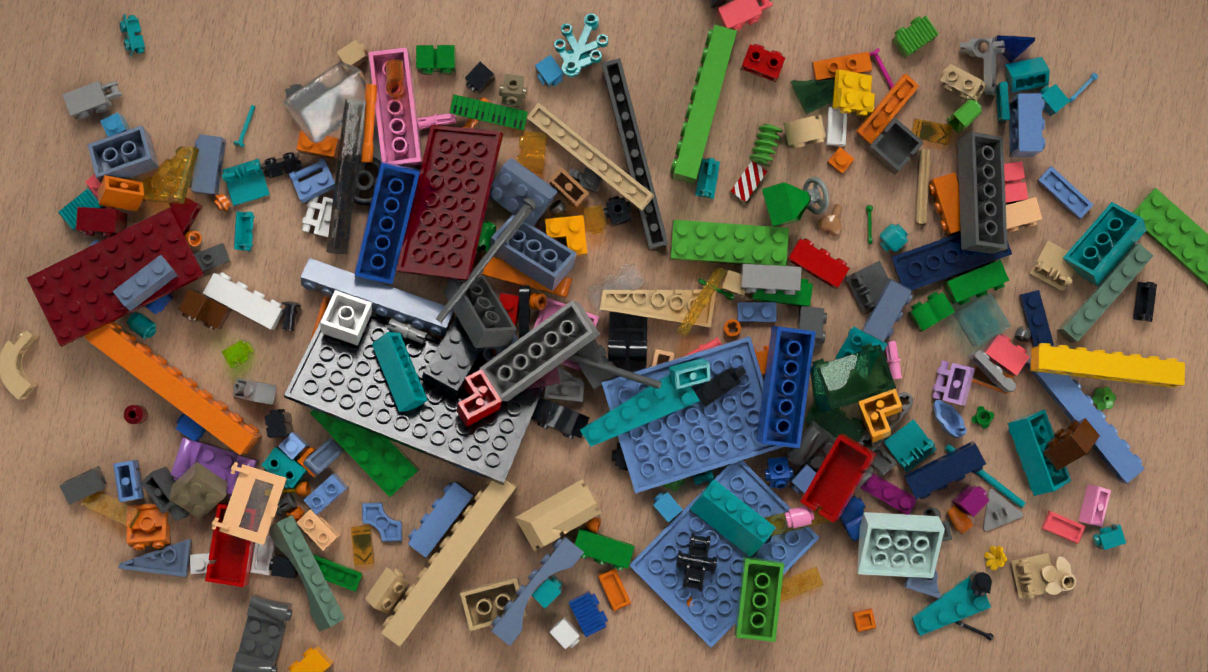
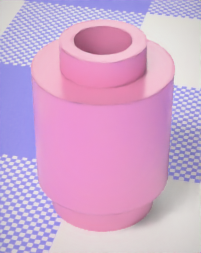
M806 505L789 509V512L784 513L788 528L793 527L794 529L812 524L811 520H814L812 509H808Z

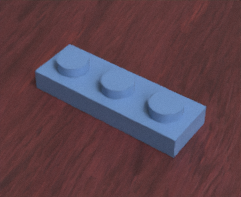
M1052 166L1037 180L1040 185L1078 219H1081L1094 205Z

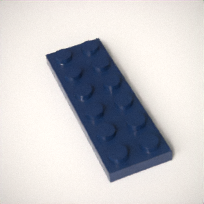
M960 232L893 256L890 259L899 283L910 288L912 291L1012 255L1008 241V249L994 254L961 250Z

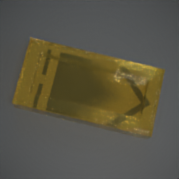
M915 118L911 131L923 141L948 145L952 125Z
M371 525L351 527L354 566L374 564Z

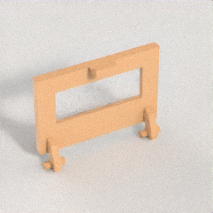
M234 462V465L231 467V473L235 474V471H238L239 475L223 522L219 523V518L215 517L211 529H216V526L220 527V532L265 545L287 478L243 464L239 468L237 467L238 463Z

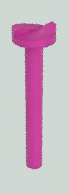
M877 48L874 52H870L869 55L870 57L874 56L891 89L894 84L878 55L880 49Z

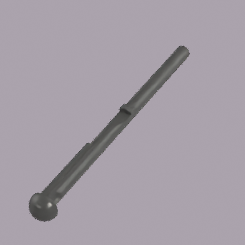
M525 198L522 201L524 203L523 207L470 273L468 280L463 282L435 318L440 323L444 321L476 278L483 273V269L504 243H508L532 210H535L536 203L533 199Z
M577 354L567 358L568 360L660 389L662 384L661 381L605 364L600 360L597 363Z

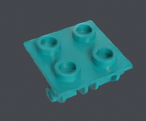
M259 159L222 170V178L226 181L233 206L270 195Z
M853 326V328H850L848 336L835 358L870 375L888 344Z
M914 419L884 441V444L906 473L937 450L935 443L931 439L929 440Z

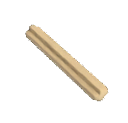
M929 149L920 150L917 224H926Z

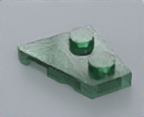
M833 80L790 81L806 115L833 102L835 85Z

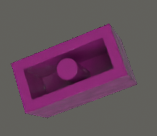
M967 485L952 502L964 514L974 517L990 500L986 497L988 493L982 487Z

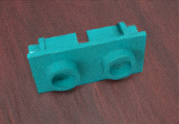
M123 14L121 21H119L121 33L125 34V50L129 51L130 57H132L134 51H137V54L144 53L146 47L143 36H135L134 34L141 33L139 19L136 18V15H130L126 19V15Z
M702 158L695 196L714 199L720 161H715L714 158Z
M236 211L234 250L251 251V247H253V221L255 218L253 212Z

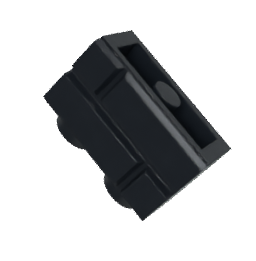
M285 409L270 410V414L264 417L265 425L268 426L266 428L267 437L289 436L294 432L293 425L291 424V413L285 412Z

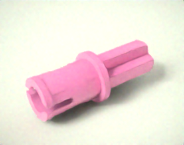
M436 113L434 116L418 118V126L422 130L431 128V125L455 124L457 119L456 115L453 114L437 115Z
M896 341L886 342L888 344L885 348L887 355L886 363H888L890 380L902 378L899 363L901 359L898 356Z

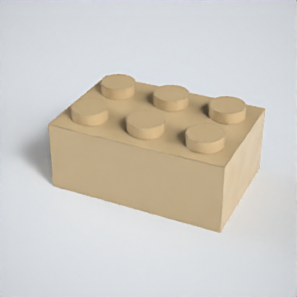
M518 576L461 591L460 595L470 631L491 626L492 621L497 615L499 617L502 616L505 612L503 608L509 600L513 601L517 597L515 593L520 587ZM526 607L524 610L523 617L527 616L528 614Z

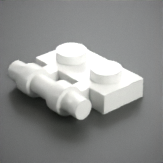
M319 196L307 202L308 209L306 217H303L302 223H304L302 231L309 233L310 227L315 226L314 234L333 239L343 202L323 197L322 204L317 203ZM315 209L320 210L317 220H313Z

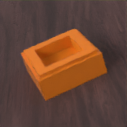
M872 608L852 612L857 632L876 628Z

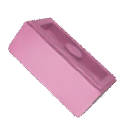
M1090 484L1087 485L1079 521L1102 527L1111 490Z

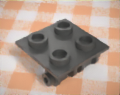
M880 261L845 277L862 311L876 305L889 280Z

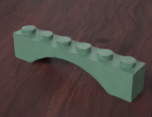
M1140 243L1134 244L1101 285L1063 322L1057 331L1071 343L1078 342L1150 261L1153 255Z
M293 515L271 525L269 534L274 544L288 557L304 584L309 600L310 614L319 632L344 620L345 617Z

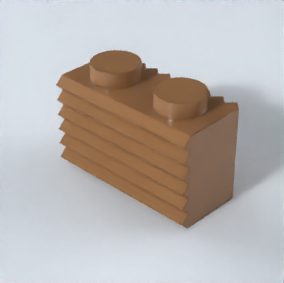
M562 167L549 179L550 185L558 190V193H561V196H564L566 201H569V204L575 206V209H578L589 197V192Z

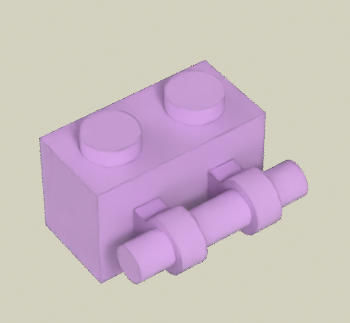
M942 360L940 368L938 367L936 372L938 376L936 384H933L932 390L934 392L932 397L940 399L941 392H944L943 401L966 406L975 369L952 363L951 369L947 370L949 362ZM947 375L949 377L946 387H944L943 384L945 376Z

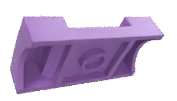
M183 437L171 475L177 481L191 466L198 462L228 482L226 493L231 498L239 475L238 471H235V474L231 473V467L234 465V462L238 463L237 467L239 468L242 467V464L256 468L259 460L200 441L194 442L188 437Z

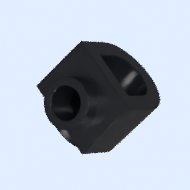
M975 572L969 578L967 589L973 590V594L984 596L985 593L990 594L991 577L984 572Z

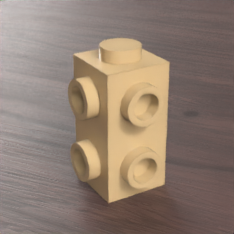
M952 64L948 68L946 67L941 74L940 81L945 84L944 88L952 93L955 90L961 93L960 97L965 100L973 99L978 101L987 86L983 80Z
M386 567L365 599L375 609L388 614L409 584V581L404 577L405 573L398 568L393 570Z

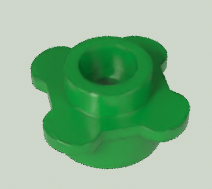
M979 406L971 420L973 423H978L983 429H986L994 418V413L985 410L983 406Z

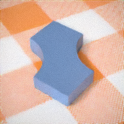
M362 503L363 523L371 524L377 528L381 534L382 542L402 541V521L390 518L385 513L382 503Z

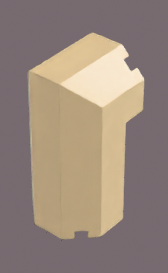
M583 478L515 517L534 551L538 550V545L542 548L560 538L562 531L566 534L602 513L600 508L596 510L598 503L589 487L582 485L585 482Z

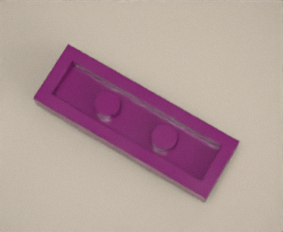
M874 473L860 487L862 490L906 515L910 514L917 501L914 496Z

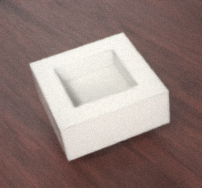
M209 553L190 555L191 574L206 573L207 565L211 563V560H208Z

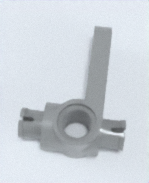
M994 37L971 38L969 42H961L960 48L965 47L966 49H960L961 55L969 54L970 58L984 57V82L987 84L984 93L986 96L995 95L996 53H1004L1005 48H999V46H1005L1004 41H995ZM983 42L988 45V50L985 53L980 48Z

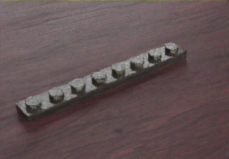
M345 98L326 250L328 253L347 254L366 101Z

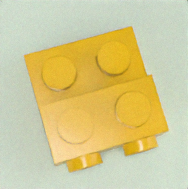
M836 70L833 109H838L840 113L844 114L855 112L856 116L866 117L869 113H873L875 94L871 93L872 76Z

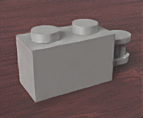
M97 81L62 94L70 116L83 120L94 112L102 113L106 111L107 107L112 106L110 100L122 95L121 91L117 88L118 82L115 81L104 85Z

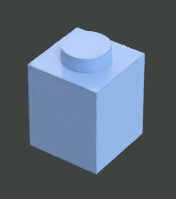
M292 432L278 447L294 460L310 445L297 432Z

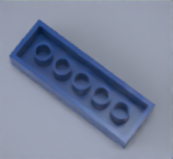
M385 161L380 162L354 276L393 285L420 174L419 170Z
M772 326L757 442L800 448L816 331Z

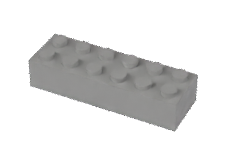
M572 300L480 367V369L483 370L502 401H509L590 343L600 333L582 305Z

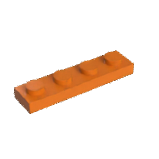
M906 73L903 74L875 107L873 113H870L855 132L868 144H872L918 89L919 85Z

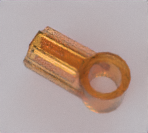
M397 59L386 61V92L392 100L400 101L405 97L406 93L404 88L403 61ZM400 87V91L397 94L391 93L392 88Z

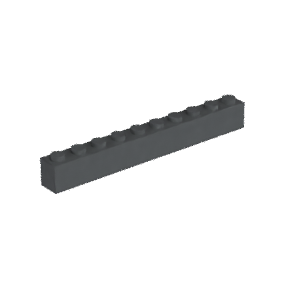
M621 59L603 62L602 71L629 175L655 195L644 210L638 208L648 249L650 251L668 246V241Z

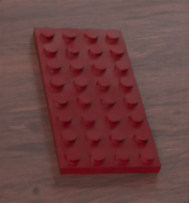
M431 125L396 269L398 272L461 281L468 280L473 268L503 138L501 131Z
M169 207L27 277V280L59 345L63 347L205 275ZM162 255L177 273V276L132 311H129L113 291Z

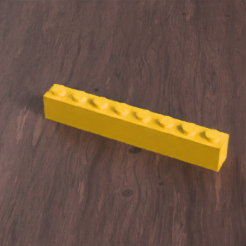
M1039 343V346L1031 348L1030 371L1171 388L1185 385V363L1177 362L1175 358H1166L1165 360H1159L1160 357L1158 356L1142 358L1141 354H1130L1129 356L1123 355V352H1111L1109 354L1105 353V350L1099 349L1092 352L1087 351V348L1083 347L1069 349L1067 345L1051 347L1049 343Z

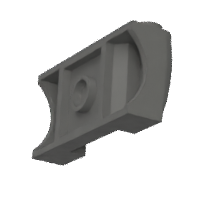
M813 420L802 434L800 448H788V459L794 465H803L805 463L817 473L836 438ZM871 466L865 470L866 474L856 491L872 476L873 468Z
M256 594L251 596L247 612L248 617L232 672H277L278 667H276L284 632L287 621H290L293 612L291 610V603L267 599Z

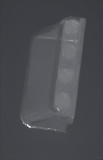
M338 63L286 98L284 105L308 139L314 143L321 142L331 132L337 131L341 125L354 119L355 115L365 110V86L367 82L361 69L347 63Z

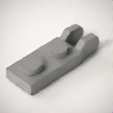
M976 350L969 355L968 358L1003 392H1013L1016 389V384L1012 378H1006L1002 374V369L997 365H993L989 361V356L984 351Z

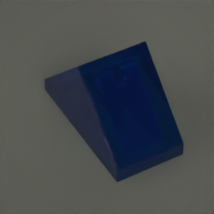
M997 35L995 41H1004L1005 46H999V48H1005L1002 54L1011 63L1035 42V37Z

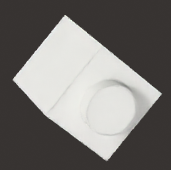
M565 617L550 629V633L565 649L567 647L572 648L579 642L578 637L580 633Z

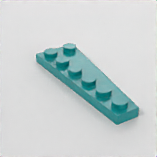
M669 373L658 380L662 382L660 389L648 386L581 428L580 431L590 447L697 403L700 400L691 386L676 390Z

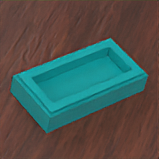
M1000 82L996 85L998 123H1006L1010 120L1008 82Z

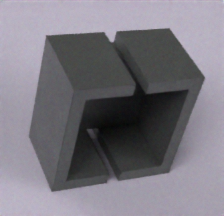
M894 118L866 150L892 173L896 174L924 142L897 118Z

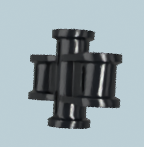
M691 533L688 554L678 550L676 568L680 566L686 567L682 589L688 587L702 592L705 571H711V574H715L717 557H707L711 536L703 537Z

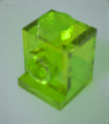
M239 340L221 352L230 367L237 368L239 367L237 363L242 364L249 360V355L253 354L255 350L249 341Z

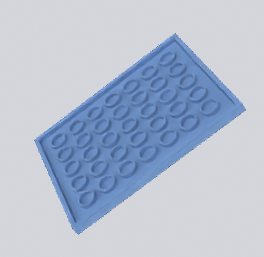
M750 336L633 372L659 380L670 373V366L702 358L710 363V378L724 369L731 367L734 370L740 365L747 372L739 378L741 382L736 387L707 407L701 401H698L618 435L635 493L783 447L761 444L756 441L764 381ZM620 376L601 382L610 410L648 387V385ZM705 382L692 385L691 387L695 390Z
M743 460L728 464L714 479L776 527L765 543L751 557L690 510V507L704 491L703 489L629 564L710 647L736 623L743 557L782 561L784 563V575L820 538L808 525L794 529L793 527L788 528L784 513L789 512L788 510L791 508ZM691 533L703 537L711 536L707 557H717L715 574H711V571H705L702 592L688 587L682 589L686 567L680 566L676 568L678 550L688 554ZM690 596H692V601L690 602V605L688 607L687 599H689Z

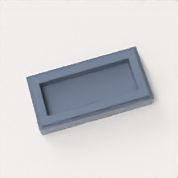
M330 437L305 459L303 464L313 474L318 476L344 450Z

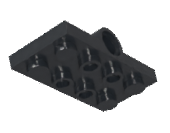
M609 312L608 361H611L615 367L630 372L646 368L647 317Z

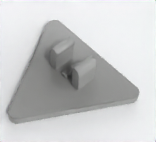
M993 489L988 490L987 498L990 501L986 504L983 525L985 531L1023 517L1021 511Z

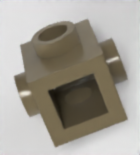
M505 74L504 85L500 84L499 88L502 104L521 106L522 99H526L527 87H524V76Z

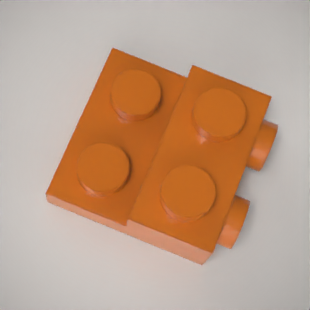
M155 503L128 506L126 543L133 547L134 550H144L145 546L160 549L164 548V544H170L168 512L162 514Z

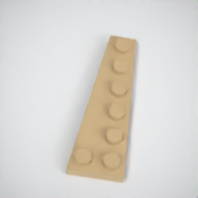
M601 290L598 309L710 328L716 290Z

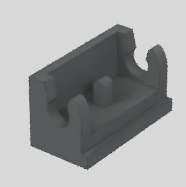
M100 466L68 479L60 485L69 505L106 488L105 484L107 482L100 470Z

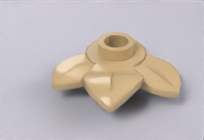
M1057 557L1055 566L1047 565L1041 569L1042 577L1048 582L1045 591L1049 594L1057 595L1062 590L1069 591L1073 589L1076 585L1075 576L1071 573V565L1063 557Z

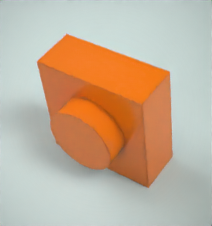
M839 147L827 163L840 174H843L854 158Z

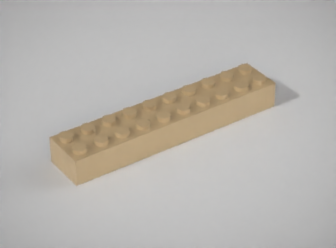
M506 478L504 485L489 479L486 481L488 487L478 492L474 498L477 502L474 506H468L463 513L464 520L462 522L459 520L451 530L453 535L451 537L447 536L439 547L442 550L440 553L437 551L428 561L430 564L429 568L425 567L416 579L419 582L417 584L413 583L405 593L407 598L405 600L402 599L393 610L396 612L395 615H390L381 627L384 630L381 634L401 647L518 486L509 478Z

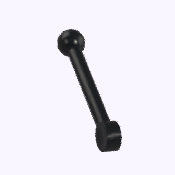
M961 621L956 622L959 626L985 636L987 640H993L994 638L992 633H985Z

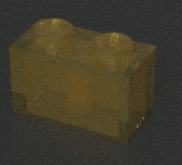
M524 131V135L519 138V147H522L521 155L517 156V162L532 173L543 174L547 133Z

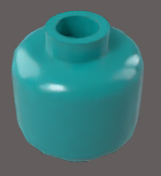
M890 224L879 235L882 240L880 245L886 251L890 249L897 252L908 242V233L901 225Z

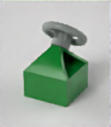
M818 177L808 178L803 185V190L785 182L762 189L771 223L774 227H782L800 221L806 208L813 214L819 215L824 213L829 205L827 186ZM813 183V188L809 189L810 184ZM819 186L823 192V199L819 192ZM818 203L821 208L816 209L812 204Z

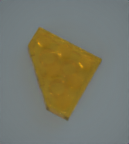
M180 146L175 151V156L170 160L166 159L157 168V173L152 177L148 176L143 181L144 198L142 201L184 204L199 149L194 146Z

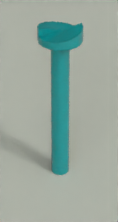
M251 105L238 141L233 143L237 147L238 145L245 147V144L242 142L256 107L254 105Z

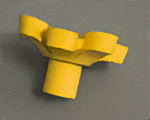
M990 546L991 553L986 552L984 555L985 558L989 559L986 562V566L990 567L991 570H997L998 567L1004 566L1007 562V557L1003 553V547Z

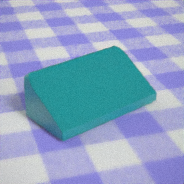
M703 358L669 367L671 379L676 390L711 380L710 363Z

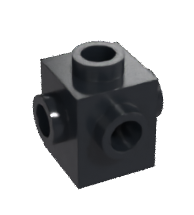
M619 196L609 198V202H606V208L603 210L606 220L610 219L612 227L630 222L631 217L629 213L632 212L630 202L625 201L624 197L620 198ZM619 208L621 211L615 212V209Z

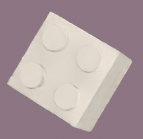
M335 290L320 322L321 333L358 345L372 314V303Z

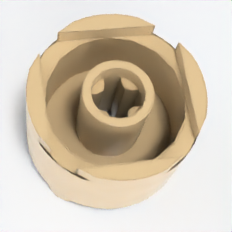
M817 115L816 119L815 116L794 120L790 122V126L789 122L783 123L788 146L791 145L792 149L805 146L807 141H810V145L824 142L823 138L826 137L821 115Z

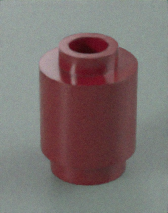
M130 405L124 411V419L129 424H142L148 418V411L142 405Z

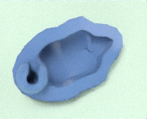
M936 400L932 407L935 419L942 426V430L955 438L965 435L967 429L964 426L961 415L952 405Z

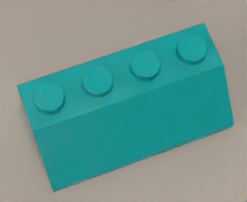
M1111 202L1065 254L1063 260L1083 279L1098 287L1147 231L1143 218Z
M1045 409L1007 423L1009 433L1015 443L1016 452L1019 454L1022 462V469L1029 481V488L1034 496L1054 492L1071 482L1067 467L1065 466L1057 470L1043 453L1047 448V442L1054 438V432Z
M715 479L711 480L690 507L692 512L750 557L765 543L776 528Z

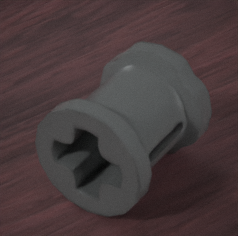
M290 492L286 493V496L279 501L276 513L280 517L289 509L298 507Z

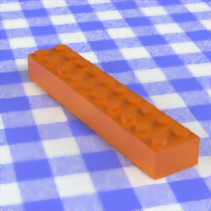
M113 321L84 337L239 455L249 454L262 435L258 433L259 429L256 426L243 422L244 418L240 414L227 410L229 407L224 402L214 400L212 398L214 395L206 389H199L196 381L183 377V372L180 369L167 365L168 361L164 357L151 353L152 349L148 345L138 343L136 341L137 337L130 332L122 331V326L117 322Z

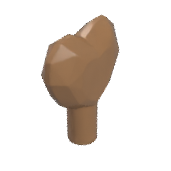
M835 204L832 213L823 216L818 221L817 226L819 230L828 231L832 236L840 234L842 225L838 216L842 209L841 205Z

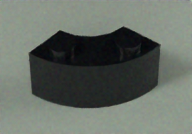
M539 398L531 419L538 421L537 425L542 428L548 429L550 426L563 431L562 435L573 439L574 436L582 439L583 434L580 429L587 425L590 417L546 399Z

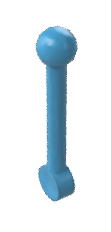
M1092 73L1090 79L1072 97L1069 98L1070 103L1074 101L1076 97L1093 80L1098 79V75L1096 73Z

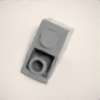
M236 378V383L233 387V397L273 405L277 386Z

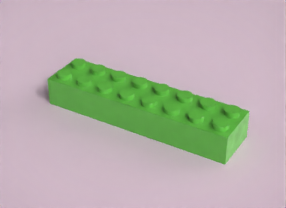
M714 25L713 30L709 29L705 43L708 49L704 48L700 61L703 67L699 66L695 79L698 85H694L690 100H693V104L689 103L685 115V118H688V122L683 123L680 133L683 140L678 141L675 152L678 155V159H673L670 173H673L672 179L694 184L696 181L737 33L736 30Z

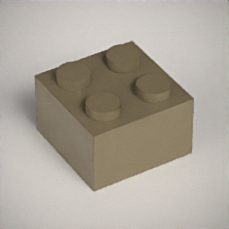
M196 462L172 484L169 500L201 520L226 497L228 482Z

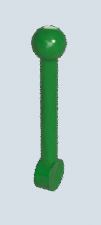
M867 205V206H866V211L868 212V239H867V243H868V244H872V217H871V212L873 211V206H872V205Z
M699 278L698 282L716 290L726 296L728 300L734 299L733 293H727Z

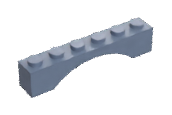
M566 537L556 540L552 546L554 550L551 554L547 553L541 559L540 563L542 565L538 570L534 569L528 576L530 580L525 586L522 584L515 593L517 597L513 601L509 600L503 608L505 612L502 616L499 617L497 615L492 621L491 625L493 627L491 631L509 646L522 632L524 610L528 599L537 586L552 574L572 568L584 553Z

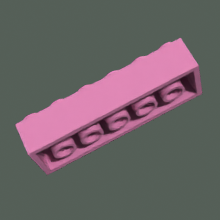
M406 47L368 52L372 84L377 85L375 109L382 161L405 167L422 165L423 158L409 51Z

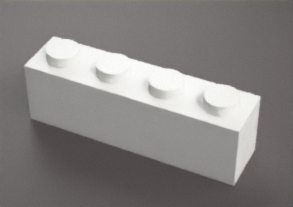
M223 272L220 275L213 273L203 292L205 295L261 325L275 330L284 313L283 309L280 308L281 303L273 299L270 302L265 300V295L256 290L253 293L247 290V285L239 281L237 284L230 281L231 277Z

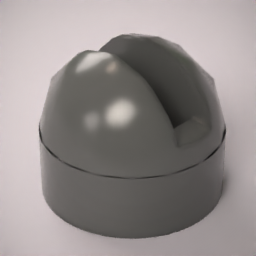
M557 200L552 203L549 210L552 214L559 217L562 216L561 212H566V206L561 200Z
M1023 326L1016 330L1014 338L1022 342H1029L1031 331L1028 327L1024 330Z
M931 507L924 511V516H939L941 518V512L939 509Z

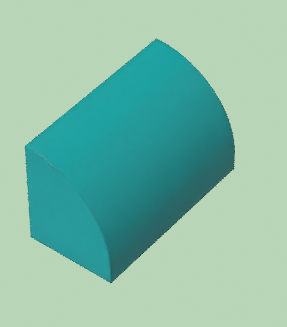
M1043 57L1005 64L1006 79L1011 93L1049 85L1050 69Z

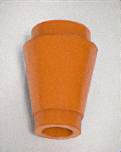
M956 505L946 512L954 528L961 535L974 526L971 523L972 520L957 508Z

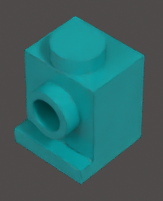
M1114 523L1111 526L1100 528V532L1092 536L1095 546L1102 550L1126 544L1120 524Z

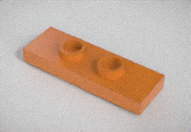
M869 52L812 62L815 81L835 78L836 70L855 73L872 71Z

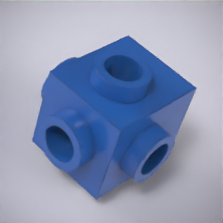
M787 457L768 459L765 480L769 481L770 488L782 489L789 486L790 479H793L792 467H788Z

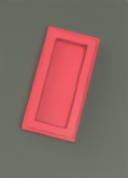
M1048 511L1041 528L1079 544L1086 526Z

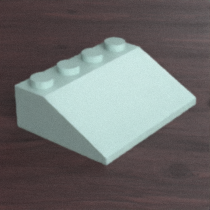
M863 512L859 533L857 573L862 575L933 578L945 530L939 516Z

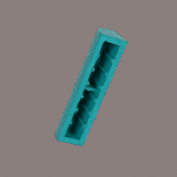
M386 332L373 342L372 346L399 412L408 411L419 407L427 402L428 399L401 334Z

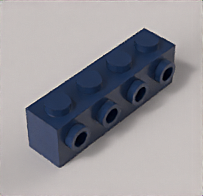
M971 441L904 475V478L916 499H925L931 495L930 492L936 489L938 491L948 487V483L954 480L955 482L961 481L970 472H979L983 469L982 466L986 465V462L976 443Z

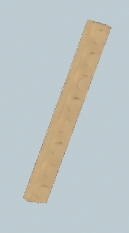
M537 103L527 118L641 210H644L655 196L540 103Z

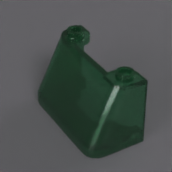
M872 343L862 346V351L829 362H824L823 358L812 362L813 366H811L810 374L814 408L817 416L856 404L861 400L896 388L880 344L872 346Z

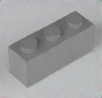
M742 264L740 289H745L747 293H756V290H764L766 294H776V291H784L783 294L795 295V292L800 291L801 267Z

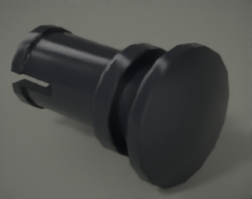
M293 301L282 302V305H285L282 329L287 330L288 323H290L289 331H294L296 314H298L297 307H301V304Z

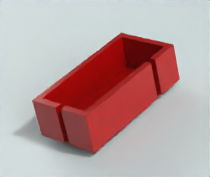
M840 434L800 502L814 511L823 507L824 509H821L818 514L833 523L838 521L866 474L865 470L869 469L877 454L845 434Z
M219 503L217 505L216 518H219V523L223 522L229 503ZM246 506L239 527L257 532L261 508ZM216 526V529H213L208 560H217L207 565L205 581L245 587L249 584L255 542L220 532V527Z

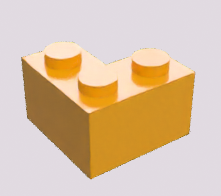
M583 215L545 219L548 236L555 240L567 239V247L577 253L576 257L587 256Z
M896 389L858 402V408L871 441L875 442L891 436V429L886 417L902 412V404Z

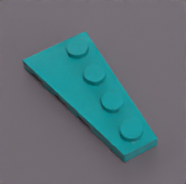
M970 576L961 580L951 590L945 592L940 598L912 616L918 635H924L991 608L986 593L984 596L973 594V590L967 589Z

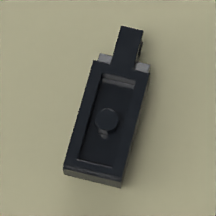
M742 365L734 370L731 367L724 369L712 377L710 381L696 388L694 392L703 405L707 407L736 387L741 382L739 378L747 372Z

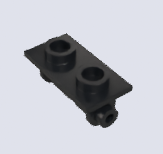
M288 152L283 154L282 158L275 159V157L264 160L265 163H262L261 169L266 168L264 170L265 177L271 179L283 175L281 169L283 167L286 173L300 170L303 165L301 160L297 161L299 152L295 154L294 152Z
M1138 282L1133 313L1134 320L1152 322L1157 284H1154V282Z

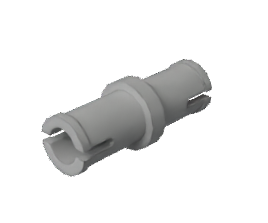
M394 319L390 320V326H387V330L400 333L404 339L409 338L422 345L426 340L424 338L427 337L426 332L417 330L410 324L405 325Z

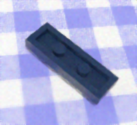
M1036 290L1019 295L1026 324L1031 331L1030 339L1033 348L1039 346V343H1049L1053 346L1054 343L1040 291Z

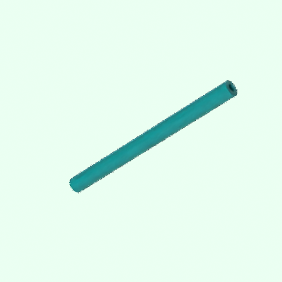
M948 444L944 450L949 453L956 448ZM982 469L976 472L979 477L1018 507L1022 508L1025 505V501Z

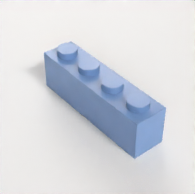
M457 481L453 484L449 482L443 490L446 493L443 498H437L431 506L434 509L430 515L426 513L421 519V527L418 530L414 529L408 536L410 539L408 545L425 558L428 557L474 496L472 492Z

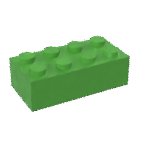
M743 557L734 631L736 638L776 642L784 563L782 561Z

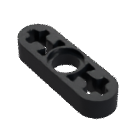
M520 285L519 339L530 332L529 285Z

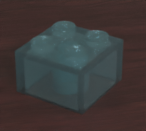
M992 293L982 296L953 314L973 347L981 345L1011 327Z

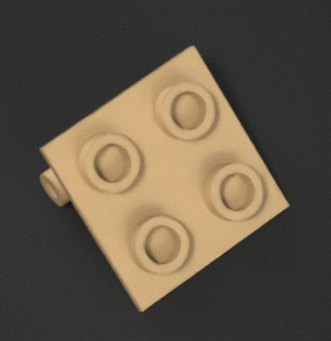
M1047 240L1030 274L1064 292L1066 287L1072 283L1073 280L1071 278L1075 270L1063 260L1068 251Z
M1049 553L1011 560L1019 599L1025 597L1034 598V595L1047 593L1045 587L1048 582L1042 577L1041 569L1044 566L1051 565Z

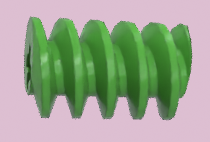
M763 124L764 126H759L758 128L761 133H757L756 137L759 140L754 141L756 147L752 148L751 151L754 154L750 155L749 159L757 164L770 166L767 164V161H773L774 159L769 155L776 154L772 147H778L774 140H780L781 138L776 133L783 132V130L771 124Z

